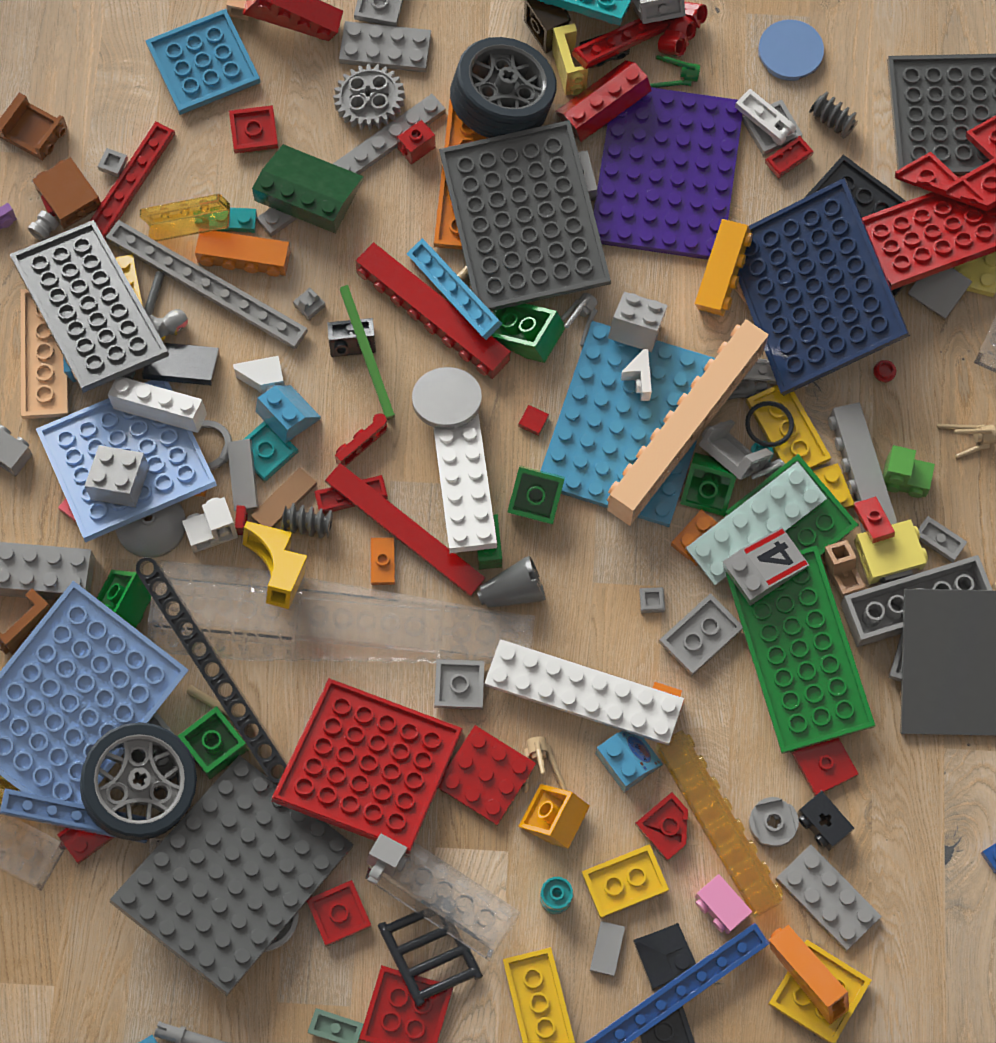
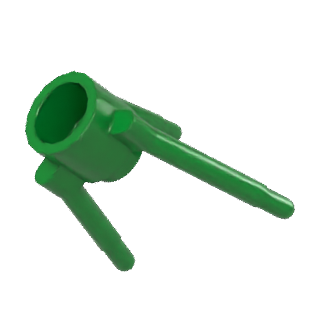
M656 56L658 60L680 66V77H683L684 80L651 83L650 86L652 88L679 85L691 86L692 81H698L700 73L699 64L686 63L667 56Z

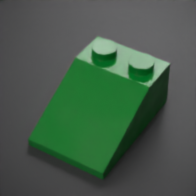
M521 304L493 311V314L502 322V325L491 336L508 350L526 359L545 363L565 330L564 323L555 310L530 304Z

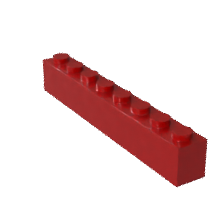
M374 242L355 260L356 272L362 279H368L373 283L374 288L378 292L387 294L394 305L397 307L402 306L407 310L408 315L413 320H419L423 323L429 333L438 335L445 346L450 349L453 347L458 351L459 356L465 362L470 361L474 364L481 375H487L493 379L510 361L511 351L492 336L487 340L483 338L456 307Z

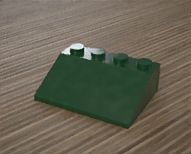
M283 144L261 170L252 187L254 201L336 234L364 176Z

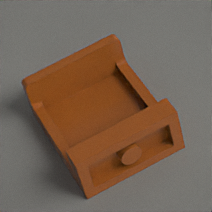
M20 92L0 117V138L42 161L47 155L51 154L54 144L65 135L67 130L63 116L59 115L56 118L30 104L27 96Z
M71 157L59 161L54 167L40 172L36 178L32 179L38 193H41L53 210L63 229L93 213L101 204L99 196Z
M33 588L25 594L32 607L4 634L0 632V650L5 655L9 652L14 655L51 609L50 605Z

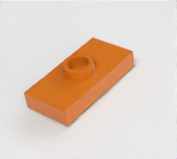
M394 537L371 538V585H395Z

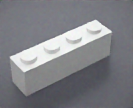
M124 377L115 379L108 393L110 402L115 410L196 433L199 432L207 415L202 399Z

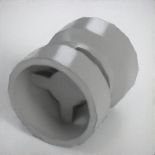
M41 210L37 215L36 222H32L27 229L35 238L44 241L50 237L49 233L59 226V222L52 215Z

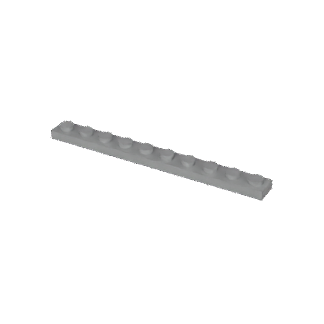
M430 94L333 164L361 174L398 147L397 136L421 119L428 126L444 115L446 108L433 94ZM269 208L257 217L258 223L270 237L297 219L273 208Z
M120 220L117 221L106 236L108 242L129 254H133L137 259L293 349L298 347L308 332L307 328Z

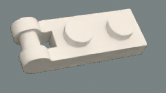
M751 89L735 104L736 109L770 135L778 145H782L786 141V136L791 135L796 130L795 125ZM777 125L782 127L780 131L776 128Z

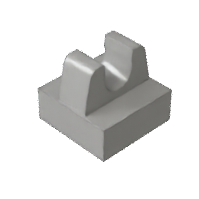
M311 288L307 289L293 301L294 306L308 320L326 306L325 302Z

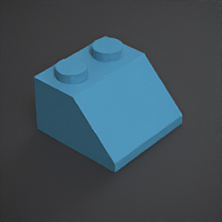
M275 385L257 397L255 412L284 443H287L321 419V416L291 385Z

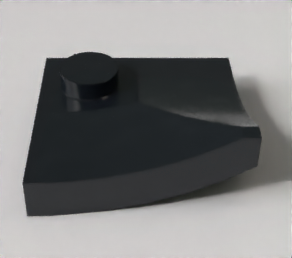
M678 923L633 940L652 990L671 982L696 964Z

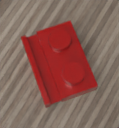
M65 828L57 834L78 864L115 838L71 828Z

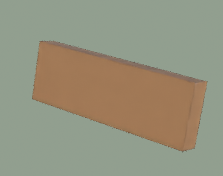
M299 467L251 515V518L260 525L274 528L282 520L285 506H287V509H290L293 503L297 505L317 485V482Z

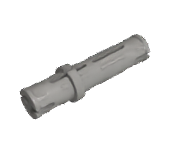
M161 1021L158 1022V1028H156L154 1037L174 1043H228L188 1031L184 1026L178 1028Z

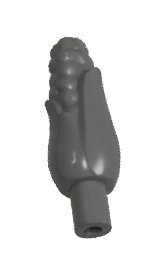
M750 379L742 380L728 400L749 398L756 395L757 392L765 391L768 389L767 381L755 383L754 380Z

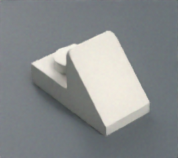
M643 349L622 371L621 375L622 381L635 380L636 393H640L641 401H650L652 393L648 349Z

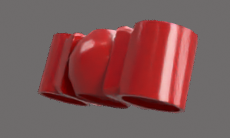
M685 1L686 16L674 18L670 22L669 30L666 29L665 34L658 40V51L662 54L683 56L689 45L688 42L694 38L697 28L699 29L707 18L708 9L706 5Z

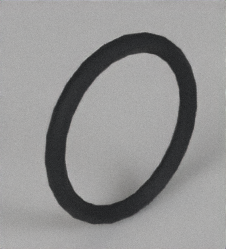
M763 401L757 403L748 411L745 427L749 437L757 444L765 447H776L782 445L791 437L794 430V421L790 411L782 404L773 401ZM775 406L787 415L789 430L784 438L776 442H764L752 433L750 418L758 408Z

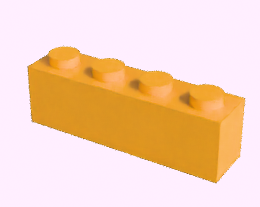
M725 219L721 220L694 303L698 310L724 316L725 311L730 309L732 304V297L730 296L732 290L737 288L739 282L737 274L739 268H743L746 255L744 253L746 247L751 245L753 238L748 225Z

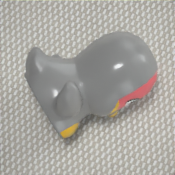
M180 309L170 311L163 318H156L153 315L149 317L162 341L168 334L177 335L178 331L185 328L188 324L186 314Z

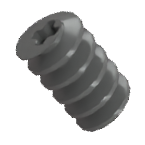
M825 92L814 102L809 113L813 112L815 118L820 117L821 123L827 122L828 128L834 127L836 134L842 132L841 137L844 139L857 125L858 120H855L857 113L854 112L849 116L850 108L847 107L841 110L843 103L839 102L837 105H834L836 97L827 100L829 92Z
M295 503L291 505L290 509H287V506H285L281 530L287 531L290 526L291 533H296L299 528L301 535H305L308 530L310 537H314L317 532L319 538L322 539L326 533L328 538L332 526V510H329L328 514L324 516L322 508L315 514L314 507H311L307 513L305 512L304 505L300 507L299 511L296 510Z

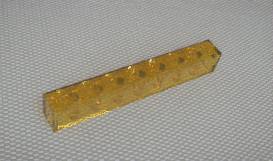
M681 730L672 735L669 746L658 742L656 751L745 903L751 909L752 915L756 918L779 905L783 901L781 897L783 892L778 883H773L770 879L769 874L771 873L767 864L764 861L760 862L756 853L758 850L751 839L747 840L744 835L745 828L739 818L735 819L731 813V810H733L731 803L727 797L723 798L718 790L720 789L718 781L714 776L710 777L706 770L708 766L702 755L698 756L695 752V743L689 734L685 735L684 731Z

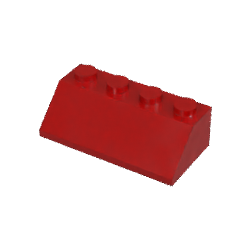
M625 60L555 112L562 121L570 120L573 134L582 142L651 92L648 76L635 62Z

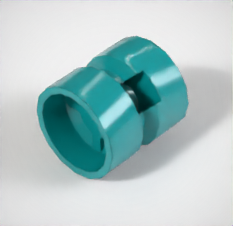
M562 877L549 878L543 883L541 888V905L551 914L565 912L572 902L573 888Z

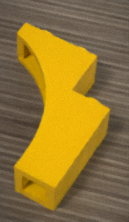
M247 521L244 526L242 545L251 549L265 562L271 575L267 587L266 604L289 609L305 575L307 556L290 552L291 532Z

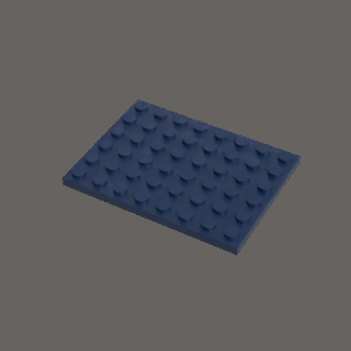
M845 178L749 225L753 238L751 245L746 247L744 253L746 255L743 268H739L737 276H739V284L755 326L769 334L764 350L780 393L783 396L910 336Z

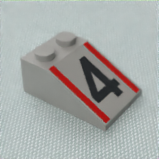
M782 527L740 549L723 561V568L750 606L809 567L808 562Z

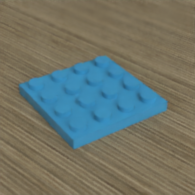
M226 9L145 40L179 115L261 83L260 77Z

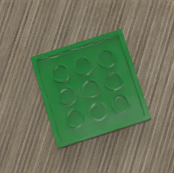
M799 454L725 511V514L729 515L798 461L827 498L785 531L798 550L817 545L821 557L825 554V546L840 542L859 526Z

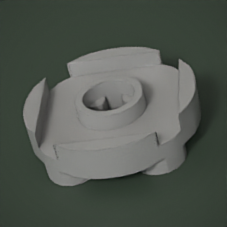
M769 797L759 801L752 809L749 817L751 834L760 845L768 847L786 845L795 836L799 826L798 815L794 807L778 797ZM770 816H774L775 820H780L775 829L767 824L770 821Z

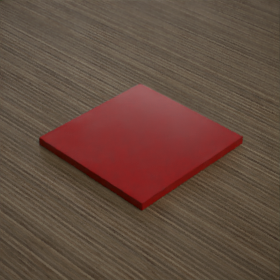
M328 678L272 796L271 802L376 841L379 835L383 834L406 846V853L410 854L463 728Z

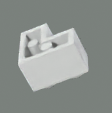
M225 497L208 500L206 504L202 505L203 514L195 513L182 521L193 553L238 538Z

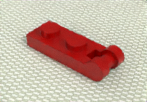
M377 413L373 417L372 424L365 430L360 429L348 444L341 445L335 454L336 464L341 463L346 467L387 431L386 416L382 413Z

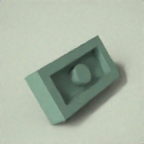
M316 1008L307 1033L335 1043H358L364 1024Z

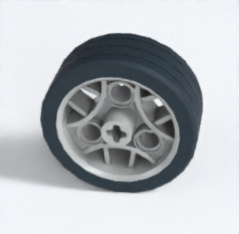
M149 723L124 724L108 731L96 741L88 752L81 770V800L90 818L106 833L123 840L141 841L153 839L168 832L181 820L189 809L196 792L197 774L195 763L189 749L179 737L168 729ZM123 747V758L112 754L115 750ZM152 747L158 749L162 754L153 757ZM139 751L143 753L145 759L142 763H135L131 759V754ZM106 758L122 764L120 771L115 777L100 768ZM168 758L174 768L162 776L155 762ZM174 773L177 775L178 785L167 780ZM98 774L109 781V783L98 787ZM136 778L137 781L142 779V785L139 783L134 784V779ZM163 788L167 794L166 798L163 800L156 799L153 795L154 789ZM120 789L123 792V799L120 801L112 800L110 791ZM130 805H147L145 820H132ZM125 807L127 819L117 815L116 812ZM151 807L159 810L162 814L150 819Z

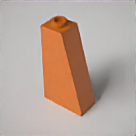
M789 925L783 929L775 930L769 939L771 951L825 1020L832 1024L849 1010L848 991Z

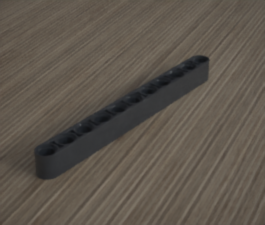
M149 557L141 558L136 564V572L267 777L271 781L279 783L280 779L274 777L273 769L277 765H282L286 769L287 761L160 564ZM147 563H152L154 566V570L150 575H144L143 567ZM160 583H165L167 586V591L163 595H157L156 587ZM178 603L180 606L179 613L171 616L169 614L170 605ZM186 623H191L193 626L192 633L184 636L182 634V626ZM199 643H204L206 646V652L202 656H197L194 652L196 645ZM216 663L219 666V672L216 676L211 677L207 672L210 664ZM229 683L232 686V693L228 697H223L220 692L221 687ZM237 704L245 706V714L242 717L234 715V707ZM251 724L257 725L259 729L258 735L254 738H250L247 735V728ZM265 744L269 745L272 749V754L268 758H263L260 755V748Z

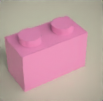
M719 874L695 896L697 907L704 914L708 912L714 919L712 921L714 926L721 933L725 931L727 935L752 913L751 909Z

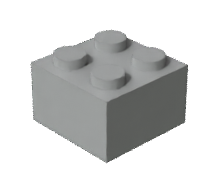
M624 292L614 314L608 339L636 348L648 349L649 352H652L668 305L656 300L640 297L633 293Z
M99 445L84 485L90 499L136 508L149 470L144 453Z

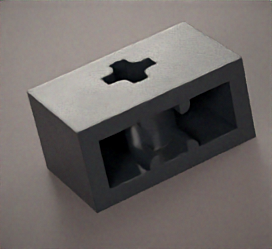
M823 791L819 792L797 812L800 824L805 829H810L815 834L814 839L822 848L826 847L828 851L855 829ZM826 819L828 821L827 825L821 826L819 822Z

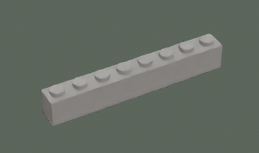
M860 402L833 408L830 417H828V423L831 431L834 430L836 435L834 440L837 451L841 452L843 458L841 459V466L843 472H847L849 478L847 485L850 494H854L856 502L876 496L891 525L896 524L897 520ZM861 523V532L864 533L866 530ZM911 569L880 578V583L882 585L911 576L913 571Z

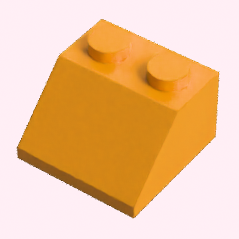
M540 784L518 827L552 845L568 849L590 805L573 792Z

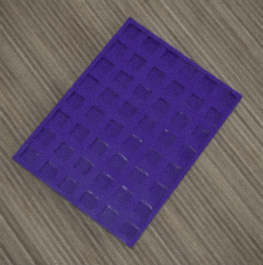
M651 87V92L607 124L594 206V216L601 244L709 260L721 220H728L743 113L735 108L737 99Z

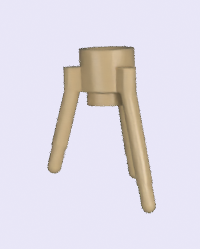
M937 424V428L955 429V434H974L975 442L980 443L978 446L956 454V459L982 449H989L990 443L996 442V428L994 425Z
M539 736L528 739V748L524 749L525 756L529 759L532 757V760H538L540 772L542 775H545L543 759L546 758L547 754L561 789L567 790L552 755L551 746L546 744V738ZM529 778L524 784V792L529 790Z

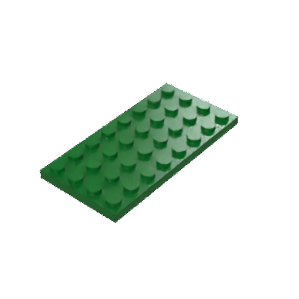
M817 545L799 550L808 562L809 567L751 606L727 572H725L782 754L876 726Z

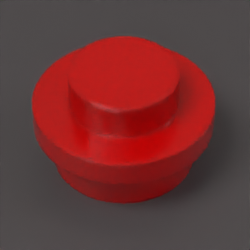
M889 360L877 362L873 369L875 378L884 383L892 381L897 373L895 365Z

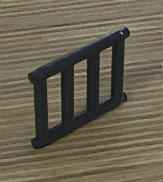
M443 896L438 897L435 900L436 903L386 924V922L378 924L380 933L417 1007L422 1006L425 1003L424 1000L469 979L474 978L477 980L483 977ZM438 912L441 913L446 925L400 946L397 945L392 935L393 932ZM452 934L457 947L416 966L408 967L403 957L404 954ZM463 956L469 969L420 991L414 977Z

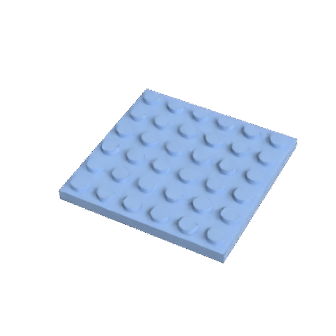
M150 380L145 382L149 385L173 391L169 382ZM109 398L36 429L85 543L217 486L192 431L115 410ZM99 445L144 453L149 470L136 508L90 499L84 485Z

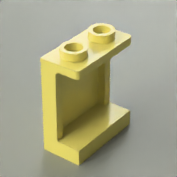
M575 23L553 28L552 53L565 96L570 94L578 95L587 89L588 68L584 69L583 66L574 67L571 53L576 48L577 29Z
M911 520L892 524L895 537L873 544L867 532L857 534L854 544L869 585L877 583L882 577L915 568L922 570L925 567L928 555L925 548H921L919 530L916 526H913Z

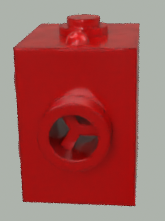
M421 119L397 136L398 150L412 165L436 148L435 134Z

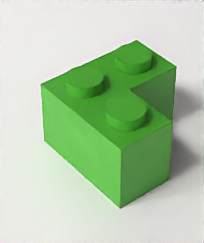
M893 445L885 461L882 474L887 491L894 493L899 491L905 492L915 498L926 497L931 487L935 464L916 460V450Z

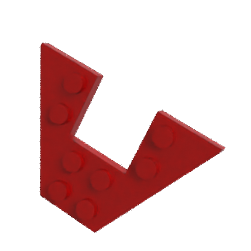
M996 115L966 132V138L990 160L989 162L958 178L932 152H929L895 171V179L984 211H989L996 207Z

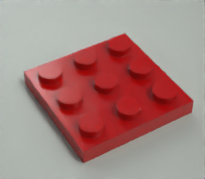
M475 725L447 767L438 789L498 826L537 764Z
M381 965L359 1040L368 1043H438L454 987L424 1000L425 1003L417 1007L399 970ZM414 977L420 991L438 983V981L424 977Z

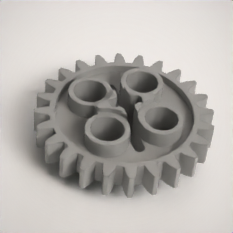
M367 64L364 70L361 66L358 67L359 71L357 72L350 69V76L343 74L344 81L338 80L339 87L334 88L336 95L333 98L336 111H338L339 117H343L345 123L350 121L352 127L359 124L360 130L365 125H368L369 130L372 129L373 125L380 129V123L383 122L389 125L388 119L395 120V113H401L400 107L404 106L403 99H405L403 83H401L399 76L395 77L394 71L388 73L386 66L380 70L379 64L374 69H371L370 64Z

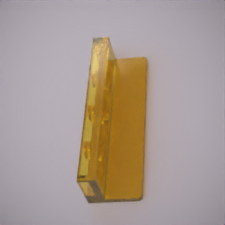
M214 194L140 209V218L149 225L148 237L157 242L228 228L230 203L222 195Z

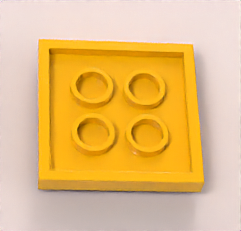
M806 940L804 943L848 991L849 1010L832 1024H829L788 971L768 1005L826 1042L836 1043L872 980L811 941Z

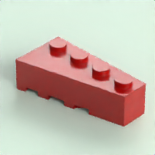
M246 0L242 15L321 40L330 41L338 33L343 10L321 0Z

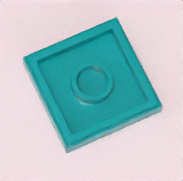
M265 421L244 438L252 440L255 473L264 482L271 478L299 452L290 441L284 443Z

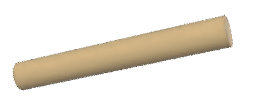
M193 685L189 686L187 694L211 708L217 706L223 715L230 718L217 699ZM234 710V715L236 717L243 716L242 714Z

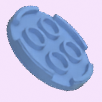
M782 20L770 25L763 32L758 46V56L763 65L768 69V72L777 78L789 81H796L799 78L814 73L819 68L824 55V44L819 33L812 26L798 20Z

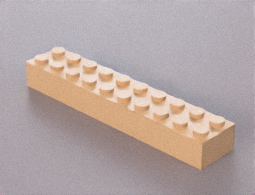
M745 320L741 326L739 324L735 326L730 334L732 338L728 343L725 341L722 343L717 351L719 355L716 359L713 360L711 358L704 367L705 373L702 377L697 376L690 386L692 389L688 395L684 393L677 402V409L674 412L670 411L663 420L665 423L661 429L657 428L652 433L650 444L647 447L642 446L636 455V458H638L633 465L631 463L628 464L622 473L624 476L619 483L615 481L609 489L608 493L610 495L607 498L609 502L607 510L629 526L635 521L764 353L769 334L748 320Z

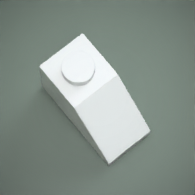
M279 356L233 364L236 378L262 394L275 385H284Z

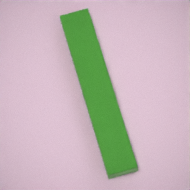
M349 286L340 287V293L383 413L387 420L395 417Z

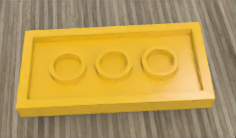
M778 385L747 398L746 403L750 409L757 403L773 401L782 404L790 411L794 421V430L791 437L785 443L773 447L778 459H781L786 464L799 454L811 469L831 460L832 457L794 391L783 396ZM763 406L753 413L768 442L779 441L787 434L789 420L781 409L775 406Z
M551 947L503 959L522 1043H575Z

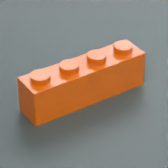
M200 229L195 250L197 263L203 266L211 267L216 265L228 270H234L235 268L243 269L249 273L263 272L274 277L279 275L286 276L291 253L290 244L286 241Z

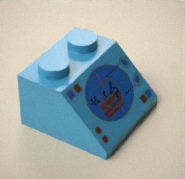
M625 731L616 733L596 748V756L623 792L629 790L663 765L643 737Z

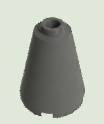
M530 556L524 557L480 586L481 591L477 592L481 604H486L488 608L546 600L543 585L540 584L539 573Z

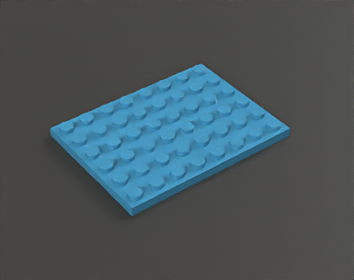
M592 321L540 471L565 477L561 494L608 508L609 502L607 498L610 495L608 491L615 481L619 483L624 477L622 473L628 464L631 463L633 465L638 459L636 455L642 446L647 447L650 444L652 433L657 428L661 429L665 424L663 420L670 411L674 412L677 409V402L684 393L688 395L692 389L690 386L697 376L702 377L705 373L704 367L711 358L713 360L716 358L656 340L652 352L648 351L652 390L650 401H641L640 393H636L635 380L622 381L621 375L622 371L643 349L608 339L611 326ZM697 440L637 518L670 527Z

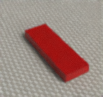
M382 475L362 479V481L385 499H388ZM332 487L314 491L318 509L322 508L323 514L328 513L329 510L335 512L356 507Z

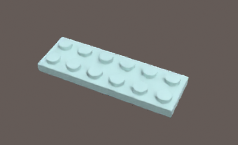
M797 461L685 549L713 585H716L726 577V571L723 568L724 560L740 549L781 527L786 531L827 498Z

